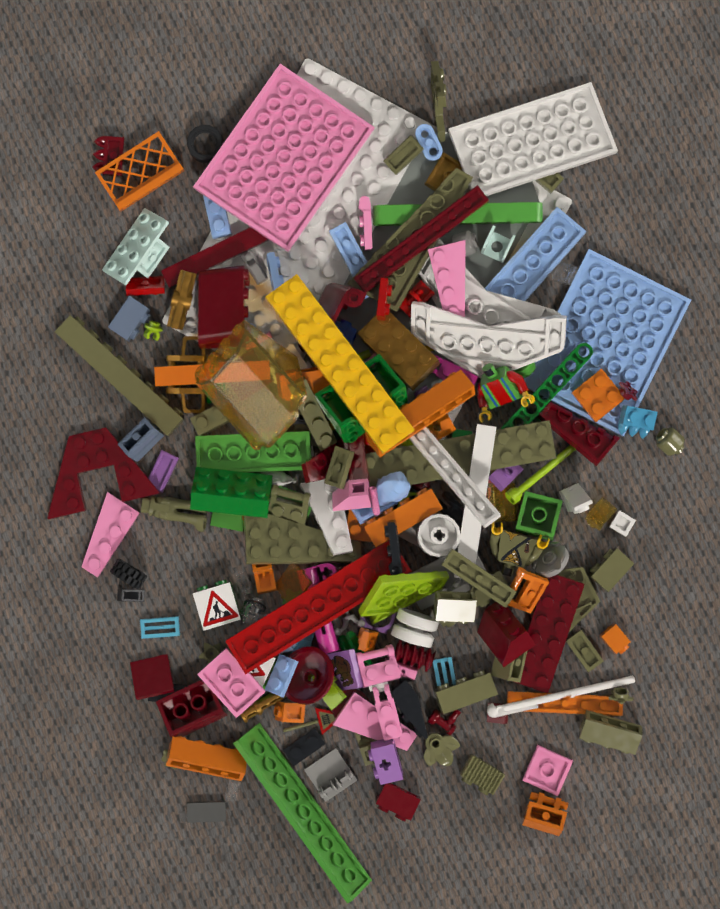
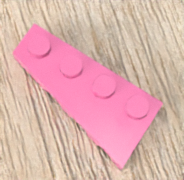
M465 240L428 249L442 309L465 317Z

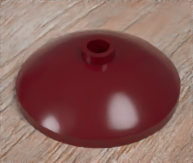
M310 646L299 648L288 656L298 661V664L285 695L291 701L298 704H313L322 699L330 690L334 679V667L330 657L319 648Z

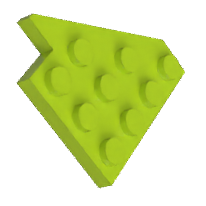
M432 571L379 576L359 608V614L361 617L370 616L371 624H376L398 612L399 608H406L442 589L449 579L447 571Z

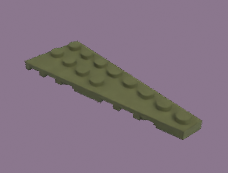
M456 168L355 276L461 198L468 189L473 177ZM437 241L388 277L389 285H392V296H388L387 301L390 304V309L398 312L429 257L428 249L434 248ZM354 277L349 280V286L362 291ZM380 284L366 294L377 302Z

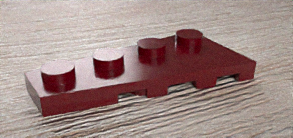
M552 402L537 417L541 421L550 420L551 429L595 466L600 463L620 439L616 435L612 436L606 433V430L600 427L596 428L583 418L579 419L573 416L572 412Z

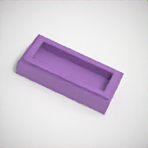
M161 450L148 477L153 485L162 493L179 460L178 457Z

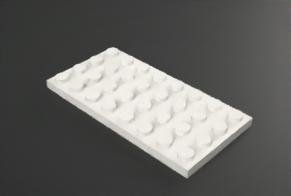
M592 82L448 129L463 172L473 177L469 185L470 190L478 185L486 196L618 152Z

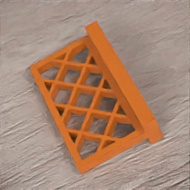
M158 131L97 170L95 174L119 211L122 212L184 172V169ZM157 137L162 142L161 151L150 149L151 141ZM139 149L147 151L145 161L134 159L135 151ZM149 151L160 154L158 164L147 162ZM162 154L171 156L174 163L168 167L160 165ZM121 160L131 161L128 172L118 170ZM133 162L144 164L142 175L131 172ZM146 165L157 167L154 176L144 175ZM106 170L115 171L113 181H105L101 173ZM117 172L128 174L126 185L115 183ZM130 175L141 177L140 185L137 187L128 186ZM114 185L125 187L124 195L118 199L113 194Z

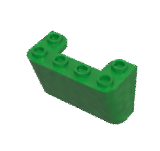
M380 354L365 362V365L399 409L408 402L405 384ZM331 385L315 393L318 404L344 443H353L366 432L336 392L334 393Z

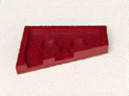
M342 438L337 440V443L322 450L301 464L305 483L325 480L335 446L345 448Z

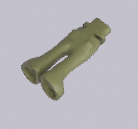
M154 496L151 498L144 497L142 500L141 513H148L149 516L163 520L189 523L194 525L199 532H205L206 515L177 511V509L190 510L191 500L172 497H156L155 499ZM192 510L201 513H208L207 511Z

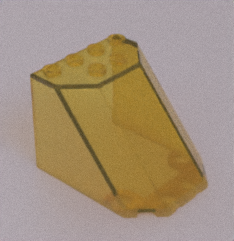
M246 320L237 324L233 328L231 335L228 338H224L219 348L212 352L203 366L200 365L195 371L197 386L255 450H260L262 446L270 448L297 420L299 416L298 409L307 397L298 357Z

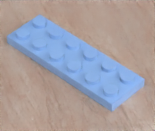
M556 207L485 289L526 301L585 235L586 231L561 209Z

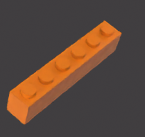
M461 369L451 373L447 379L441 383L434 384L430 390L419 394L415 400L400 407V411L415 429L414 432L384 454H382L370 436L365 432L367 442L377 455L382 457L475 395L473 383Z

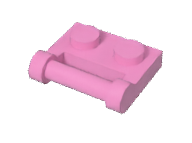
M392 644L366 653H355L363 688L401 678ZM387 655L388 661L369 666L364 665L366 660Z

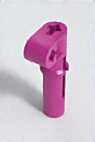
M324 563L298 571L303 592L320 582L316 568H320V571L323 573L326 571L325 568L328 567L329 570L333 571L330 575L337 572V568L333 564ZM332 621L324 626L326 634H324L322 627L315 631L320 650L326 654L340 650Z

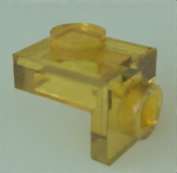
M601 497L587 513L585 520H587L590 527L600 531L607 520L616 512L617 508Z

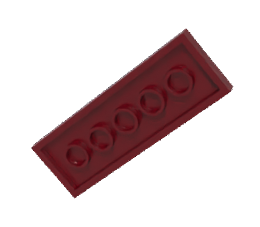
M558 574L546 577L549 583L538 600L528 629V633L536 645L527 651L520 683L515 682L547 694L585 585Z

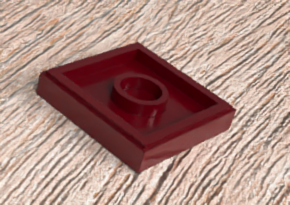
M168 654L130 662L136 700L175 692Z

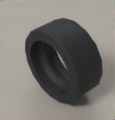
M210 125L195 127L187 137V147L190 155L201 163H210L224 143L220 132ZM209 133L215 137L217 143L212 153L202 155L196 151L194 141L199 134Z

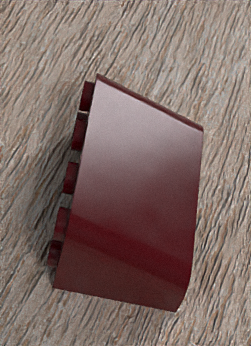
M244 265L199 271L198 344L200 349L246 348V342L250 341L248 325H245V318L249 317L248 306H245V299H249V290L246 287H250L249 270L245 269Z

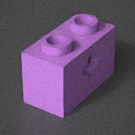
M382 739L371 742V749L368 750L370 761L375 763L373 772L375 779H379L380 785L403 780V770L394 739L386 741Z

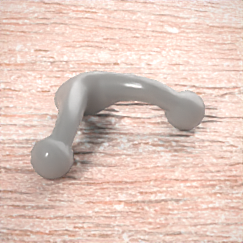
M347 611L346 617L343 618V626L341 629L336 628L334 630L335 635L339 636L347 628L349 620H352L360 627L365 625V621L362 619L358 620L355 614L350 615L349 611Z

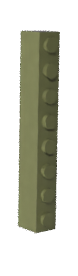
M70 315L57 328L55 333L169 437L184 421L181 417L183 413L177 407L172 409L167 404L169 400L164 395L160 394L158 396L153 391L155 387L148 381L144 383L139 378L141 374L134 368L130 370L126 367L127 361L120 355L117 357L111 353L113 348L106 342L101 344L97 340L99 336L92 329L87 331L83 327L85 323L78 316L73 318Z

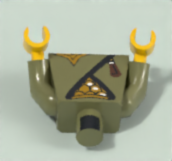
M493 522L491 524L489 544L496 560L504 563L501 574L512 577L515 566L521 568L530 566L539 558L542 551L548 547L550 539L548 538L546 542L541 541L542 535H539L538 540L503 530V523H501L500 527L496 528Z

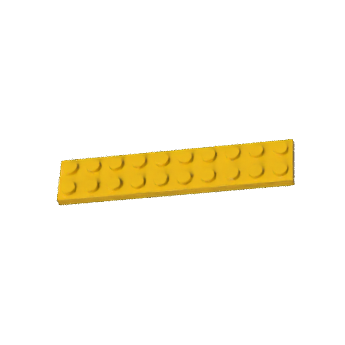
M297 274L265 296V299L382 454L415 431Z

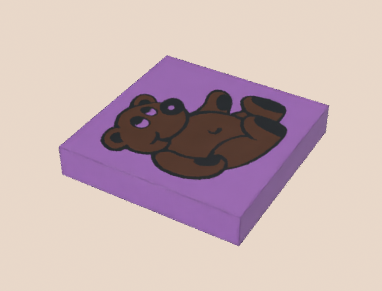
M354 649L327 654L333 663L334 676L338 679L335 683L342 691L363 687Z

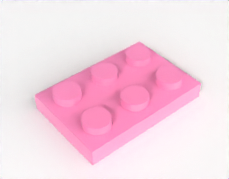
M228 648L197 674L236 718L266 692L250 673L245 675Z

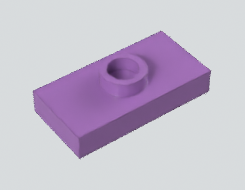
M520 465L496 469L489 476V480L502 491L524 469Z

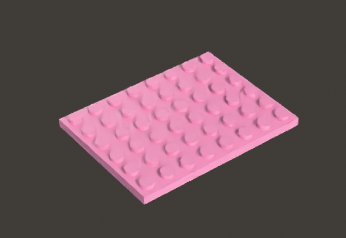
M279 64L193 188L289 253L375 127L282 64Z

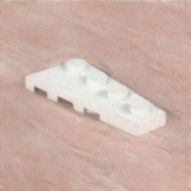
M325 480L300 483L304 494L305 492L311 493L309 506L312 508L315 519L323 531L333 556L352 553L353 548L345 510L333 511L332 493L337 488L324 483Z

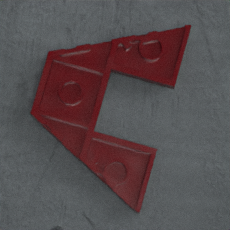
M105 427L75 434L68 437L47 518L50 520L86 511L79 474L114 466L122 502L160 494V491L153 485L138 464L119 447V441L115 439L108 428Z

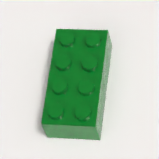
M196 467L191 490L190 510L268 518L273 475Z

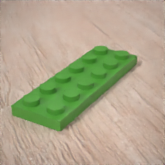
M310 431L195 436L197 467L239 472L302 470L301 464L312 458Z

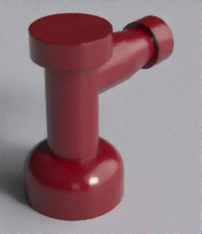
M435 709L427 722L430 724L437 723L447 731L448 735H452L457 727L454 725V722L461 712L454 710L448 719L444 720L440 717V711Z

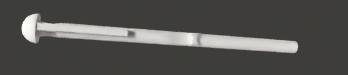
M632 675L494 706L491 703L487 707V713L490 717L496 718L538 708V704L556 701L567 696L574 698L582 694L635 683V678Z

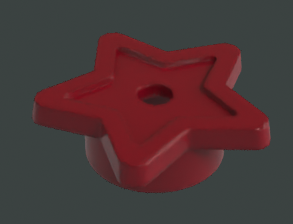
M628 381L625 383L619 382L621 386L619 392L626 400L632 398L636 401L638 391L632 388Z

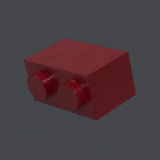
M387 783L383 785L376 799L378 809L386 813L389 810L396 813L395 817L402 821H406V819L411 821L421 798L392 783Z

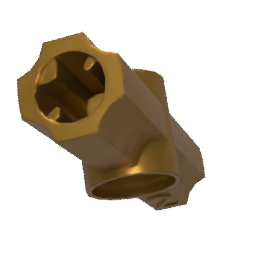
M184 270L180 271L177 287L174 289L170 305L172 307L167 323L168 327L183 330L187 311L190 309L193 297L192 291L197 274Z

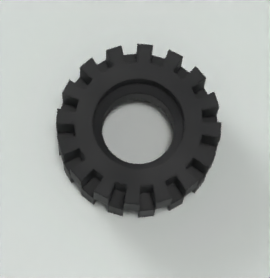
M120 558L117 559L110 570L114 576L138 590L147 578V575Z

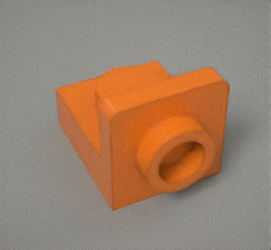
M361 627L358 634V649L364 652L374 651L379 632Z
M283 701L276 703L274 707L275 720L304 723L305 705Z

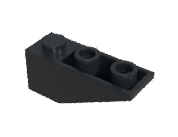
M404 679L390 691L391 696L394 698L395 706L402 711L400 716L406 723L411 722L415 728L412 730L419 738L423 736L427 739L428 736L418 694Z

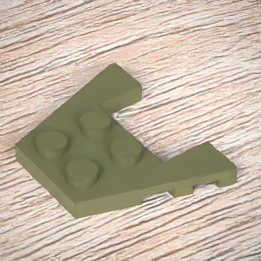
M431 61V90L433 107L435 109L437 138L439 142H444L443 107H446V85L443 83L444 71L443 68H440L439 61Z
M583 566L563 569L558 573V575L585 584L569 632L600 602Z

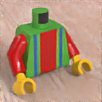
M488 363L482 368L484 373L481 375V382L478 383L477 389L479 408L482 409V412L479 414L481 422H484L483 414L488 416V421L492 418V413L487 410V407L491 410L522 398L521 405L523 407L528 406L526 398L529 399L531 404L534 403L535 397L528 394L529 389L522 375L512 370L510 371L507 366L495 369L492 363Z

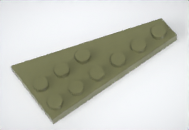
M268 514V518L244 516L246 565L351 563L361 557V544L358 541L351 540L352 553L333 556L322 530Z

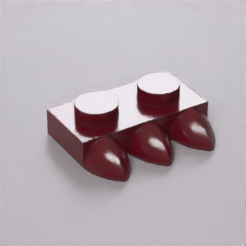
M101 136L94 140L96 145L104 148L93 153L97 159L103 161L92 166L95 171L124 154V137ZM123 160L119 162L118 170H123ZM106 170L101 174L114 176L115 171ZM117 172L116 176H122V173Z

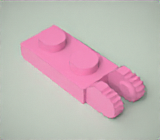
M364 195L360 197L358 203L359 210L363 214V216H359V226L363 227V235H360V246H364V251H371L373 248L371 203L369 197Z
M384 685L387 699L381 701L377 687L372 688L384 741L402 737L403 733L389 685Z

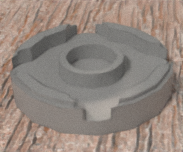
M549 542L548 547L532 563V567L542 577L555 576L567 565L569 552L561 543Z

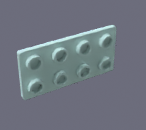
M144 208L102 271L124 285L128 284L136 271L149 278L170 248L159 239L169 222Z

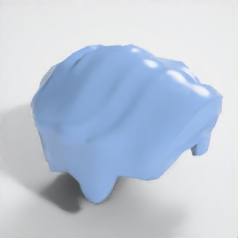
M398 471L382 476L381 479L378 478L376 488L379 505L387 506L392 502H399L408 496L411 487L404 473Z

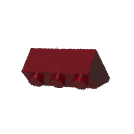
M494 602L485 609L477 633L503 667L536 645L527 630L508 607L505 608L498 602Z
M203 680L156 701L171 738L184 737L228 716L221 700Z

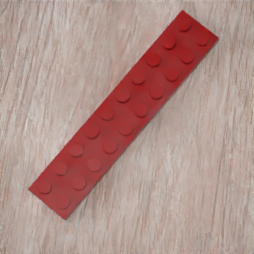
M390 540L372 549L225 640L245 675L362 603L379 576L391 575L388 566L392 562V556L388 557L387 545H390ZM401 555L403 573L408 574L412 571Z

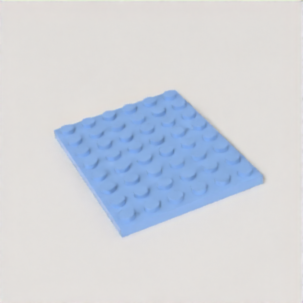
M588 249L557 311L561 315L567 316L564 349L557 354L535 362V371L530 376L524 378L528 389L534 392L578 344L588 343L593 349V355L551 401L593 421L571 393L602 368L618 389L621 388L619 382L625 383L628 381L631 387L638 391L636 401L632 398L630 400L624 399L596 422L621 435L618 430V423L622 406L639 407L691 299ZM581 346L578 353L581 357H586L589 354V350L586 346ZM572 360L567 361L565 364L566 370L570 372L576 367L575 362ZM558 374L554 375L552 383L558 386L562 383L563 379ZM542 389L539 395L548 398L549 391Z

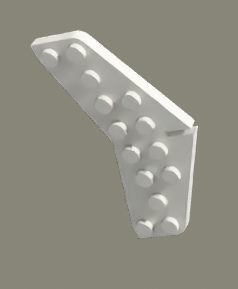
M439 239L435 247L442 246L445 244L442 242L441 239ZM428 257L419 275L423 282L435 293L432 299L437 308L442 309L430 257ZM465 267V318L492 326L561 315L551 308L487 291Z
M413 301L411 304V333L420 342L479 378L484 373L482 368L485 364L492 363L495 369L507 366L510 371L557 354L565 346L567 316L553 315L487 326L424 302Z

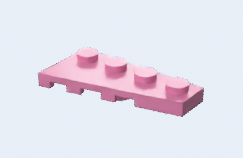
M107 492L81 567L94 576L99 577L140 512Z
M353 692L332 724L375 740L384 739L375 705ZM400 723L403 736L394 738L396 747L407 751L417 735L414 731Z

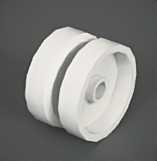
M442 514L431 515L423 520L417 531L418 545L423 552L434 557L446 556L451 548L455 550L461 536L459 526L455 520ZM437 532H440L442 535L439 540L434 537Z
M399 608L396 618L404 624H394L391 635L410 644L431 648L434 637L426 631H437L439 621L413 610Z

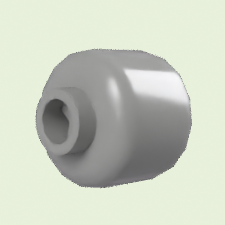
M466 230L452 236L451 243L465 240V257L476 253L479 243L475 233Z

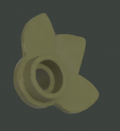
M431 733L425 739L426 750L423 754L424 760L428 766L433 765L436 761L443 766H450L453 762L452 751L459 748L460 744L451 735L441 736L438 733ZM437 740L438 744L433 746V741Z

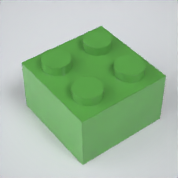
M525 491L516 525V532L535 537L542 535L543 539L548 540L549 538L553 541L563 500Z

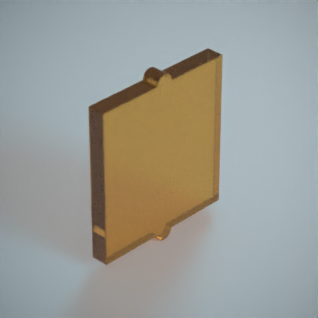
M290 564L276 582V588L282 595L281 598L288 602L306 591L313 582L305 574V570H302L297 564Z

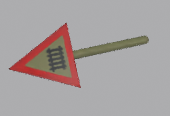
M315 707L317 720L284 728L283 732L319 723L321 734L323 735L333 726L332 723L335 720L333 711Z

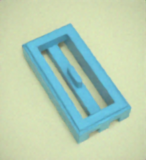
M179 616L140 619L141 639L180 636ZM175 621V624L173 625L145 627L144 624L151 622ZM175 628L176 631L169 633L145 634L146 630Z
M452 657L433 660L437 686L441 685L437 663H441L444 684L448 683L445 667L446 661L449 664L452 684H456Z

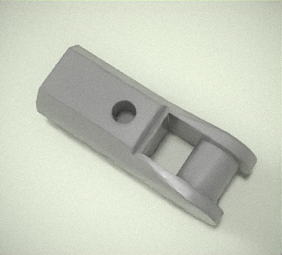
M248 250L247 254H241L240 257L256 284L260 285L268 277L253 252ZM254 259L255 263L249 266L247 262Z

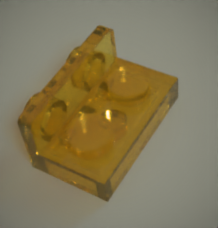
M488 483L487 499L501 515L494 522L517 520L516 504H511L505 496L506 491L516 487L515 483H510L502 491L493 483Z

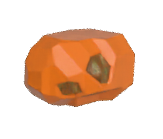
M448 414L427 426L428 430L437 440L456 431Z

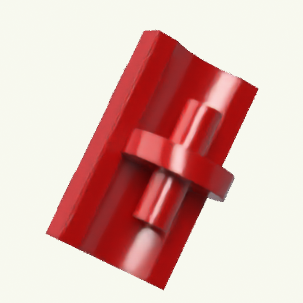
M420 280L408 292L400 309L411 318L412 302L427 303L435 293Z

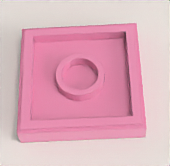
M537 745L522 781L558 796L573 760Z

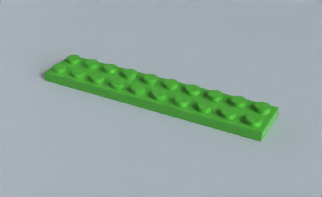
M258 723L233 743L346 903L353 901L372 879L262 725Z

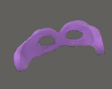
M396 613L392 615L388 625L380 628L369 625L364 616H360V619L365 621L363 627L387 634V631L393 625Z

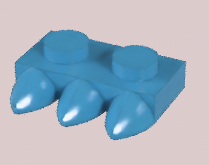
M623 405L618 423L619 433L622 435L629 428L631 437L639 431L640 437L642 439L645 438L650 430H654L658 412Z

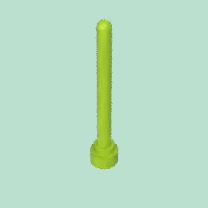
M569 445L555 459L549 461L519 487L510 488L505 492L507 500L515 505L521 500L522 493L576 449Z

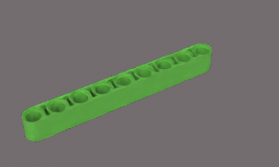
M487 203L458 225L542 223L543 203ZM422 204L374 205L373 225L401 226Z

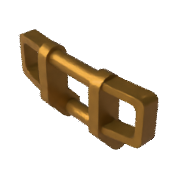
M198 336L183 337L181 355H166L168 366H175V361H197V365L205 364V361H207L205 349H201V356L185 355L186 341L198 340ZM197 384V388H175V385L166 388V394H181L182 410L184 413H201L205 411V394H207L205 384ZM185 394H201V408L187 409Z

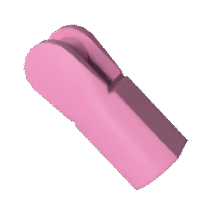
M397 662L401 677L414 681L418 668Z

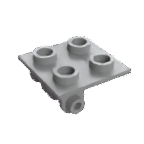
M336 748L304 769L325 802L357 781V778Z

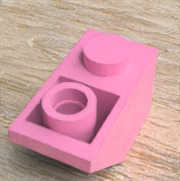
M368 479L348 480L345 483L344 489L338 488L332 493L333 511L372 508Z

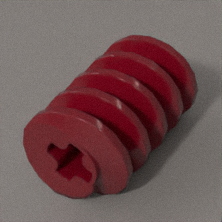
M399 639L395 649L397 662L403 658V665H405L409 660L410 667L417 663L418 670L425 666L426 673L431 668L436 654V650L431 654V648L424 652V647L422 646L417 649V645L412 644L410 647L407 642L402 644L401 639Z

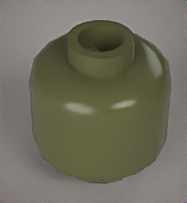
M663 428L657 434L656 445L666 455H678L683 451L685 439L674 428Z

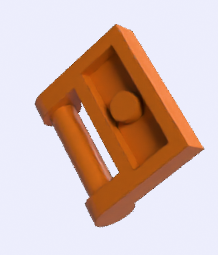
M518 567L515 572L516 576L509 587L516 591L523 579H526V582L516 599L512 598L508 606L531 614L549 581L545 577Z

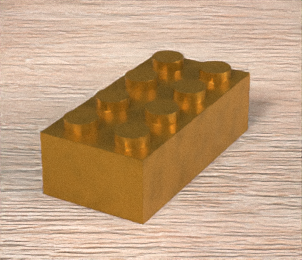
M391 312L389 315H386L385 321L377 320V316H375L357 333L359 338L376 355L380 354L396 375L412 391L440 365L439 360Z

